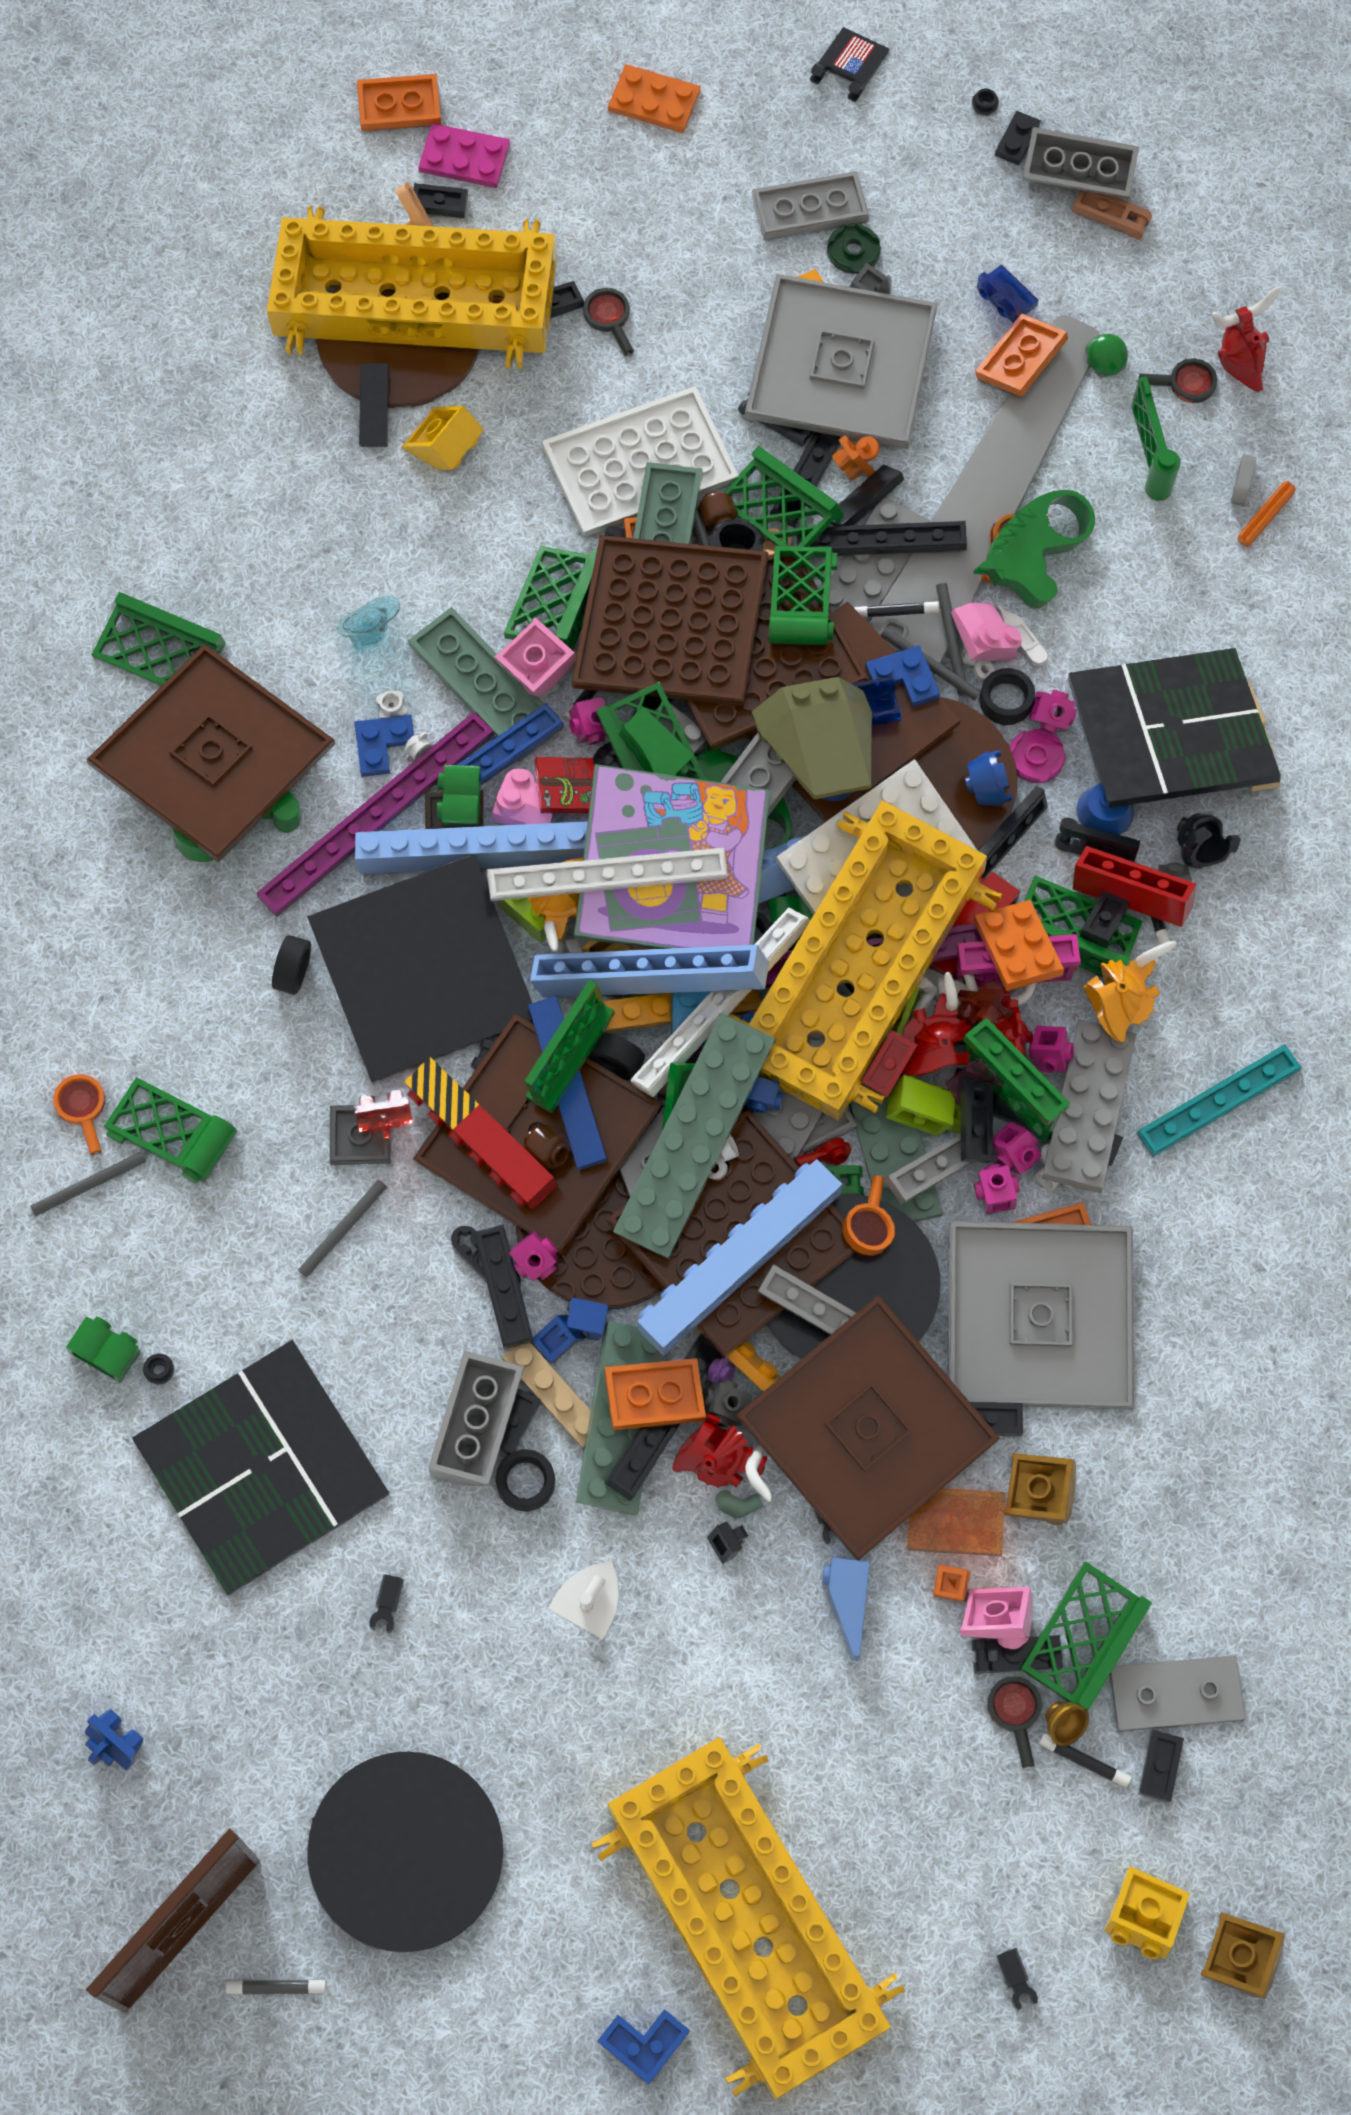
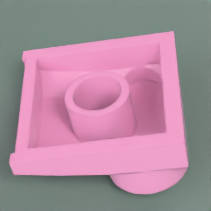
M969 603L951 611L971 660L1010 661L1019 655L1017 649L1022 644L1020 632L1015 627L1004 623L992 603Z
M534 618L530 625L494 657L524 686L529 694L536 697L548 692L571 669L576 655L537 618Z
M513 769L507 773L498 792L491 821L505 825L545 824L552 822L555 813H540L537 782L534 781L532 773L525 769Z
M1031 1588L968 1589L963 1625L960 1627L961 1636L997 1639L998 1643L1004 1648H1020L1028 1641L1033 1618Z

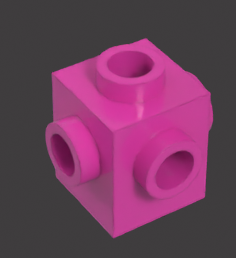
M1052 690L1051 694L1037 691L1028 719L1042 723L1040 728L1049 732L1057 733L1058 729L1067 730L1068 725L1071 726L1076 717L1077 710L1074 709L1076 702L1068 700L1069 694L1061 691Z
M603 697L577 702L568 711L571 718L569 721L570 730L574 736L576 735L578 744L588 741L589 745H594L605 740L607 735L596 713L597 709L605 706Z
M1036 1026L1033 1041L1029 1046V1057L1034 1059L1035 1066L1039 1072L1066 1073L1068 1062L1074 1058V1044L1069 1042L1066 1027Z
M1012 1122L1006 1124L993 1136V1150L997 1155L995 1157L996 1162L1001 1166L1009 1165L1010 1170L1019 1175L1029 1170L1042 1155L1036 1146L1038 1141L1035 1136L1027 1129Z
M993 1164L979 1171L978 1182H974V1189L977 1200H983L986 1215L1016 1209V1193L1020 1192L1019 1182L1016 1174L1011 1175L1009 1165Z
M536 1230L527 1235L509 1252L516 1261L513 1264L523 1278L529 1276L534 1281L540 1277L544 1280L557 1269L554 1264L558 1260V1256L555 1254L558 1252V1249L548 1237L543 1239ZM531 1255H537L540 1260H534Z

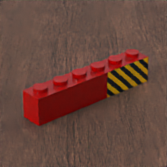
M431 1057L404 1081L409 1089L407 1096L418 1107L423 1104L430 1110L427 1113L428 1117L438 1127L444 1124L450 1130L447 1135L459 1147L464 1144L470 1150L468 1156L479 1167L485 1164L491 1170L488 1174L499 1187L505 1184L512 1191L509 1193V1196L520 1207L525 1204L533 1211L558 1187L555 1178Z

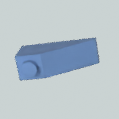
M832 1557L830 1566H824L822 1585H828L827 1595L851 1660L858 1661L861 1650L870 1562Z

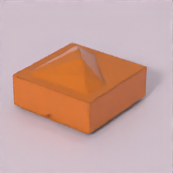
M938 1565L933 1596L965 1602L971 1571Z

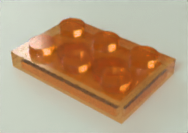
M942 1488L909 1517L908 1551L1002 1557L1006 1492Z

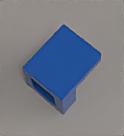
M571 1298L567 1306L569 1314L566 1327L571 1330L586 1332V1339L599 1341L603 1335L608 1305Z

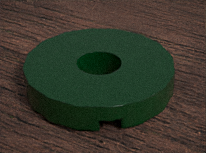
M854 224V226L849 227L847 225L840 226L832 232L828 239L827 255L830 262L837 269L845 273L858 274L866 263L872 267L875 266L880 258V241L878 236L866 226ZM850 244H857L861 247V250L857 253H852L846 247Z

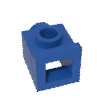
M758 1077L745 1105H749L748 1109L758 1113H766V1110L772 1112L773 1109L779 1110L783 1098V1092L778 1091L780 1082Z

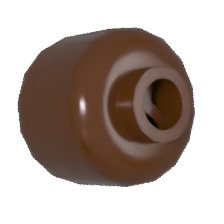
M711 491L704 495L698 505V511L703 524L709 532H712L713 527L722 521L738 518V511L734 502L725 492Z
M540 1125L529 1131L524 1139V1148L547 1170L563 1165L569 1156L570 1148L567 1137L548 1125Z

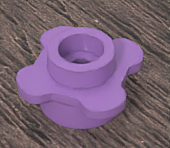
M727 1357L725 1359H715L709 1367L708 1380L712 1384L720 1383L721 1380L732 1382L735 1376V1365L729 1362Z

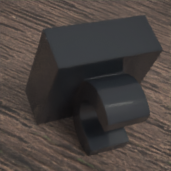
M726 1521L716 1526L707 1539L721 1563L724 1564L732 1560L742 1550L741 1543L743 1539L748 1537V1534L743 1525L732 1530Z

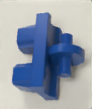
M109 1709L99 1717L93 1714L87 1720L89 1725L85 1730V1734L90 1738L85 1746L92 1751L88 1761L95 1765L102 1760L108 1766L116 1761L127 1771L134 1763L135 1755L143 1744V1737L132 1729L123 1738L116 1734L114 1731L121 1726L122 1720L112 1709Z

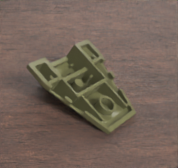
M839 677L780 688L752 711L751 716L759 737L764 743L768 742L776 751V757L781 762L784 761L791 768L792 775L813 799L871 788L872 711L863 690Z

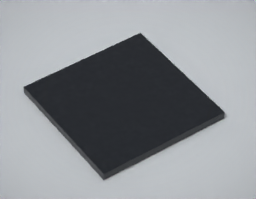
M474 854L307 916L371 1083L423 1064L429 1057L434 1060L481 1042L483 1039L497 1036L502 1033L515 1013L530 1023L533 1022L528 1004L533 1002L493 901H490L489 890Z

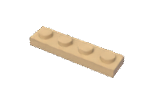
M531 1343L515 1346L502 1356V1360L524 1366L521 1381L535 1397L541 1399L542 1405L583 1450L585 1448L591 1410Z

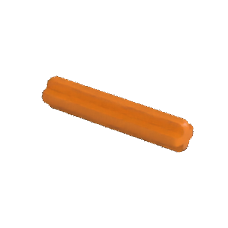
M1284 481L1239 533L1237 540L1246 547L1250 546L1294 495L1295 486L1289 481Z

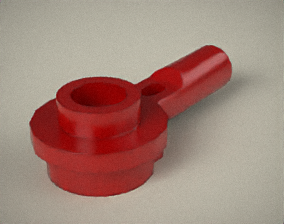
M834 1138L823 1143L821 1147L814 1149L811 1153L795 1156L793 1161L799 1167L805 1163L810 1165L816 1159L819 1162L825 1161L827 1164L839 1165L848 1159L852 1148L843 1138Z

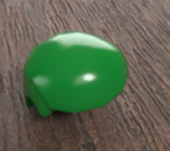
M1110 333L1098 335L1086 346V350H1088L1087 363L1098 374L1104 376L1116 375L1127 364V346L1117 335Z

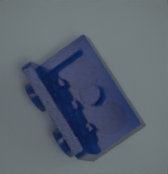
M1002 264L989 274L984 271L979 274L977 289L981 297L989 300L997 308L999 314L1004 318H1008L1012 323L1017 320L1021 313L1026 315L1038 306L1039 299Z
M893 677L852 683V685L864 691L872 711V726L902 721L901 710L895 695Z

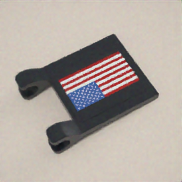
M843 27L819 62L812 67L811 73L813 75L810 77V81L819 84L827 70L852 81L849 85L848 91L850 93L847 98L856 102L890 49Z

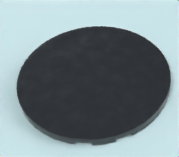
M840 1194L831 1204L845 1218L856 1205L868 1203L869 1197L856 1194ZM880 1200L879 1207L887 1212L895 1226V1236L891 1244L880 1254L871 1256L859 1252L855 1253L813 1288L856 1313L879 1295L917 1341L920 1342L933 1322L938 1307L941 1287L938 1262L929 1240L917 1224L896 1207ZM859 1213L852 1218L851 1226L866 1242V1245L877 1246L884 1242L886 1230L877 1217L868 1213ZM787 1309L767 1324V1327L777 1341L788 1352L800 1359H803L830 1336V1334Z
M410 1751L393 1752L373 1757L358 1764L339 1778L322 1799L315 1813L307 1845V1864L312 1887L319 1903L330 1919L353 1939L367 1946L399 1953L423 1951L440 1946L471 1926L489 1904L496 1890L503 1862V1838L500 1823L490 1799L480 1785L464 1770L445 1759L426 1753Z

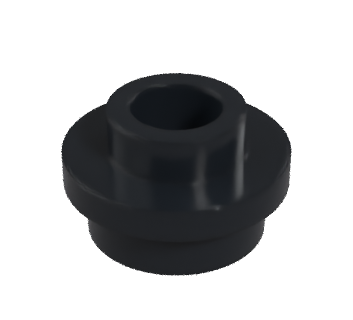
M988 88L979 90L972 99L973 109L982 115L994 113L999 105L996 93Z
M161 1353L151 1355L143 1365L144 1376L153 1384L160 1385L168 1382L174 1374V1364L171 1358ZM160 1364L165 1367L164 1372L161 1374L153 1372L156 1365Z

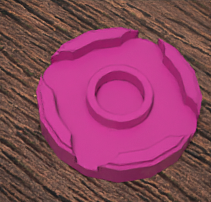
M1043 729L1020 732L1012 740L1009 747L1015 761L1017 776L1031 783H1045L1054 779L1061 772L1066 759L1060 739L1052 732Z

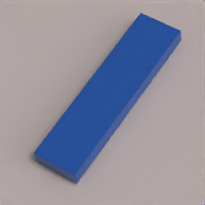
M545 703L458 765L480 766L482 786L563 729L564 723L550 706Z

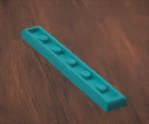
M1284 1044L1139 1129L1136 1134L1152 1157H1155L1301 1071L1302 1067Z

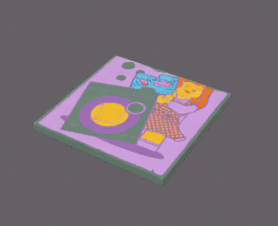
M595 764L583 861L724 848L728 877L721 880L579 893L574 938L651 949L754 945L770 790Z

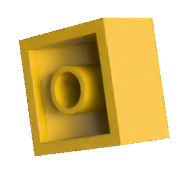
M464 406L434 407L402 445V448L437 470H453L461 464L463 455L478 443V437L484 429Z

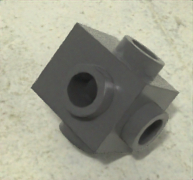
M721 1380L720 1383L708 1385L702 1393L706 1416L709 1413L720 1418L721 1420L717 1424L719 1427L743 1425L736 1415L751 1403L753 1395L739 1390L738 1384L728 1380Z

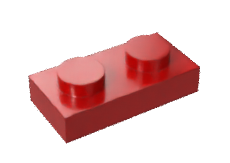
M891 1030L862 1079V1083L888 1098L918 1045Z

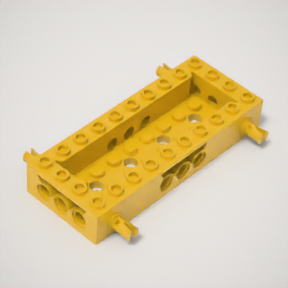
M312 205L307 208L306 219L282 217L267 315L273 336L287 337L285 351L288 354L292 355L296 344L298 356L303 353L304 338L507 351L505 366L511 369L515 357L517 369L522 368L524 352L546 353L558 258L555 234L539 233L541 228L539 220H534L530 230L528 218L523 221V232L323 220L325 210L321 206H318L314 217ZM334 285L341 287L337 293H329L327 291L329 287ZM386 289L395 290L392 296L385 297L381 295ZM441 292L449 294V297L445 300L435 298ZM492 295L504 298L500 303L490 302Z
M883 800L868 823L849 814L847 811L843 813L845 821L839 820L836 828L857 837L859 840L751 1022L748 1023L732 1013L728 1015L776 1039L758 1077L780 1082L779 1089L837 1121L840 1120L847 1106L852 1101L869 1109L874 1114L878 1112V1106L872 1101L882 1104L885 1097L864 1087L862 1079L898 1021L966 902L972 899L994 911L996 909L994 901L1000 902L1002 898L1001 893H997L979 883L985 871L987 855ZM900 884H908L912 887L913 892L907 897H902L897 894L896 888ZM872 933H878L883 937L884 941L880 946L873 947L867 943V937ZM842 983H849L853 986L854 993L849 997H843L837 992L838 986ZM814 1033L821 1034L825 1039L824 1044L817 1048L810 1046L807 1042L808 1037Z
M718 1737L609 1802L608 1811L616 1823V1829L597 1841L592 1842L591 1845L596 1850L609 1844L598 1855L601 1862L625 1846L627 1849H631L747 2051L750 2063L730 2076L725 2077L727 2084L742 2078L744 2079L732 2091L733 2095L737 2097L738 2094L761 2081L766 2084L774 2100H777L889 2030L891 2026L881 2011L880 2006L899 1994L904 1993L905 1989L901 1985L892 1990H886L898 1978L895 1973H892L891 1976L871 1988L865 1984L745 1780V1774L769 1762L766 1754L750 1760L761 1750L760 1744H755L754 1747L734 1758L729 1753L722 1739ZM694 1823L701 1824L706 1830L704 1839L698 1842L690 1840L687 1836L688 1827ZM727 1880L736 1882L739 1887V1894L733 1899L723 1897L720 1892L721 1884ZM759 1938H767L773 1945V1951L767 1957H760L754 1951V1943ZM800 1996L806 2001L807 2009L803 2015L795 2016L788 2010V2001L792 1997Z

